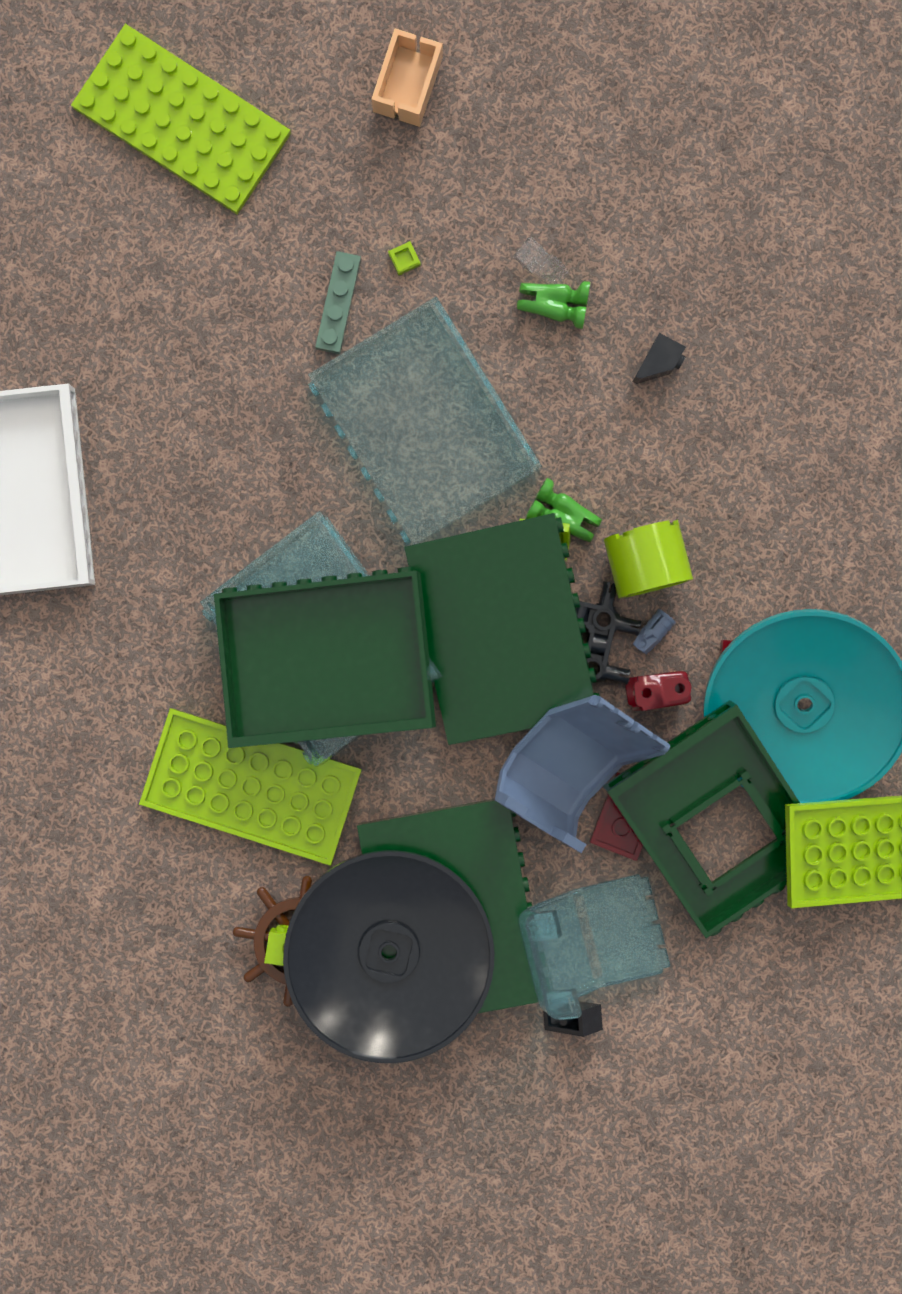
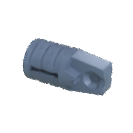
M658 609L647 624L644 625L633 645L646 655L661 642L662 638L666 636L667 632L671 630V627L676 622L664 611Z

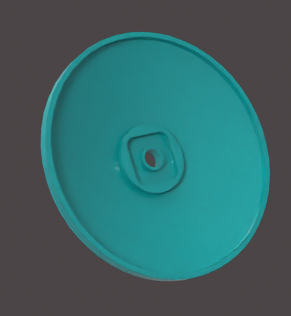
M802 609L765 618L737 636L722 652L710 673L704 695V717L729 700L737 704L800 803L850 799L879 781L892 768L902 753V661L892 646L879 633L848 615L820 609ZM802 698L810 699V707L807 709L798 708L799 700Z

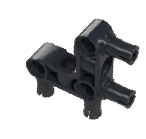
M603 581L599 603L591 604L580 601L581 607L576 608L578 618H583L585 629L587 630L586 633H588L586 643H589L591 658H587L588 663L594 662L598 666L597 682L602 683V681L610 680L627 685L629 678L621 677L619 674L630 676L631 670L611 666L608 662L613 635L616 631L638 636L640 629L630 627V625L641 627L642 621L620 616V613L614 607L617 593L615 583L611 584L609 592L611 582ZM599 613H604L608 616L609 623L606 627L599 626L596 619Z

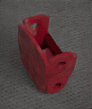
M685 671L630 677L628 684L625 685L627 702L631 706L632 711L684 705L691 701V684Z

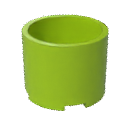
M667 520L644 525L626 531L623 535L614 534L603 539L618 599L661 590L693 580L678 520H674L672 523Z

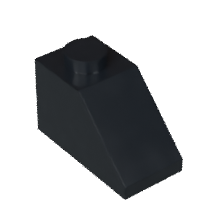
M659 333L632 382L639 384L669 375L674 368L679 370L686 356L682 355L686 347Z
M570 1002L543 1005L544 1029L546 1031L585 1037L603 1030L601 1004Z

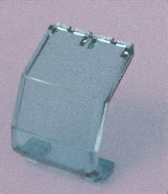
M639 874L576 888L534 904L519 915L518 923L538 1004L549 1016L557 1020L579 1018L582 1015L579 997L601 987L661 974L663 968L671 966L667 949H658V945L665 944L660 923L652 924V921L659 919L654 899L646 900L645 897L646 895H653L649 877H640Z

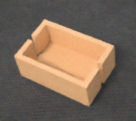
M395 28L371 99L373 112L393 119L397 114L400 121L420 127L443 59V43L421 37L420 53L416 52V35Z

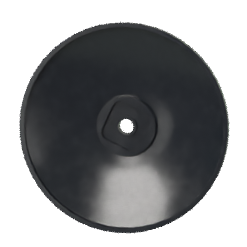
M383 850L349 858L332 867L311 885L301 898L291 917L285 938L283 965L291 1000L300 1017L317 1037L335 1050L352 1058L374 1063H401L420 1059L435 1053L447 1046L467 1029L477 1016L487 997L492 982L495 952L491 927L486 913L471 888L457 874L443 864L423 855L406 851ZM391 945L396 948L397 953L393 958H385L382 955V949L385 946Z

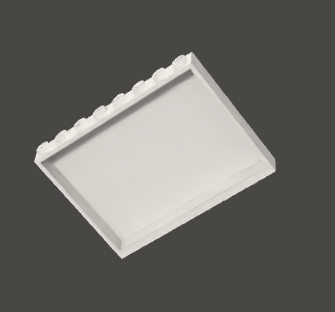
M70 384L0 391V595L95 585L75 388Z

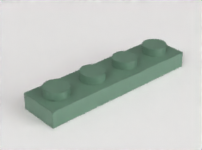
M340 251L336 252L315 346L317 350L336 354L341 353L361 256Z

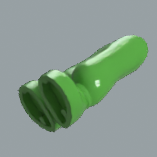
M583 281L577 290H572L567 284L521 283L519 292L525 295L536 296V300H518L517 309L560 322L571 320L576 328L583 329L590 282ZM567 303H573L579 306L569 307L567 306Z
M546 478L535 498L537 500H534L525 519L556 513V518L561 517L563 523L570 524V535L591 542L594 534L580 525L582 521H585L588 524L599 527L602 519L578 504L568 495L554 493L553 481ZM541 502L551 505L553 509L546 508Z

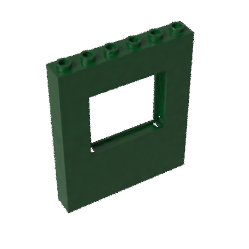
M730 700L668 741L670 749L665 755L639 761L603 785L705 938L717 935L724 926L730 922L738 921L743 916V913L751 908L760 906L764 899L772 894L781 892L787 884L785 804L800 803L737 704ZM742 784L776 836V839L711 882L676 828Z

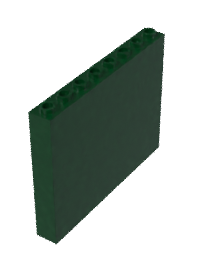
M556 513L404 547L408 567H413V571L421 573L429 661L448 745L531 729L552 708L592 695L600 696L599 692L594 693L592 683L597 682L594 667L589 668L587 658H591L589 643L583 642L582 633H586L583 618H578L576 608L581 607L578 593H573L571 583H575L572 567L567 568L565 558H569L570 555L567 542L562 543L560 533L564 532L562 518H556Z
M413 567L397 568L398 573L388 574L387 570L372 571V576L362 577V573L347 574V579L337 580V576L321 577V582L312 583V579L296 580L297 584L287 585V582L271 583L272 587L262 588L261 584L246 586L247 590L237 591V587L223 588L222 593L214 594L228 748L435 728L436 720L421 573L413 571Z
M495 799L358 823L357 829L362 854L373 851L398 850L426 856L451 869L471 888L478 898L491 927L495 952L492 982L483 1006L478 1013L545 1001L543 993H548L545 977L540 978L539 968H543L541 952L536 953L534 943L539 942L536 927L531 928L530 918L534 917L532 902H527L525 893L530 892L527 877H522L521 867H525L523 852H518L516 842H521L518 826L513 827L512 817H516L514 812L496 802ZM387 945L382 949V955L385 958H393L397 953L396 948L391 945Z

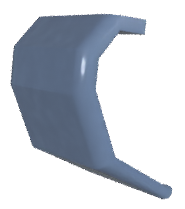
M592 695L550 709L512 749L499 772L495 801L565 845L582 853L587 844L577 839L576 835L579 817L588 801L622 766L665 755L670 749V744L600 696Z

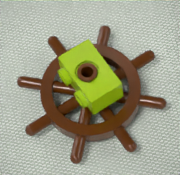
M310 876L302 878L299 897L288 898L278 903L274 901L266 888H258L257 895L268 910L260 919L256 929L235 927L233 929L235 937L254 940V951L259 963L244 974V981L251 982L265 972L272 979L285 984L283 1003L287 1007H290L293 1002L287 989L284 969L277 966H284V944L290 923L283 912L296 909L303 895L311 887L312 879ZM275 918L279 925L276 928H272L270 932L267 931L271 921Z

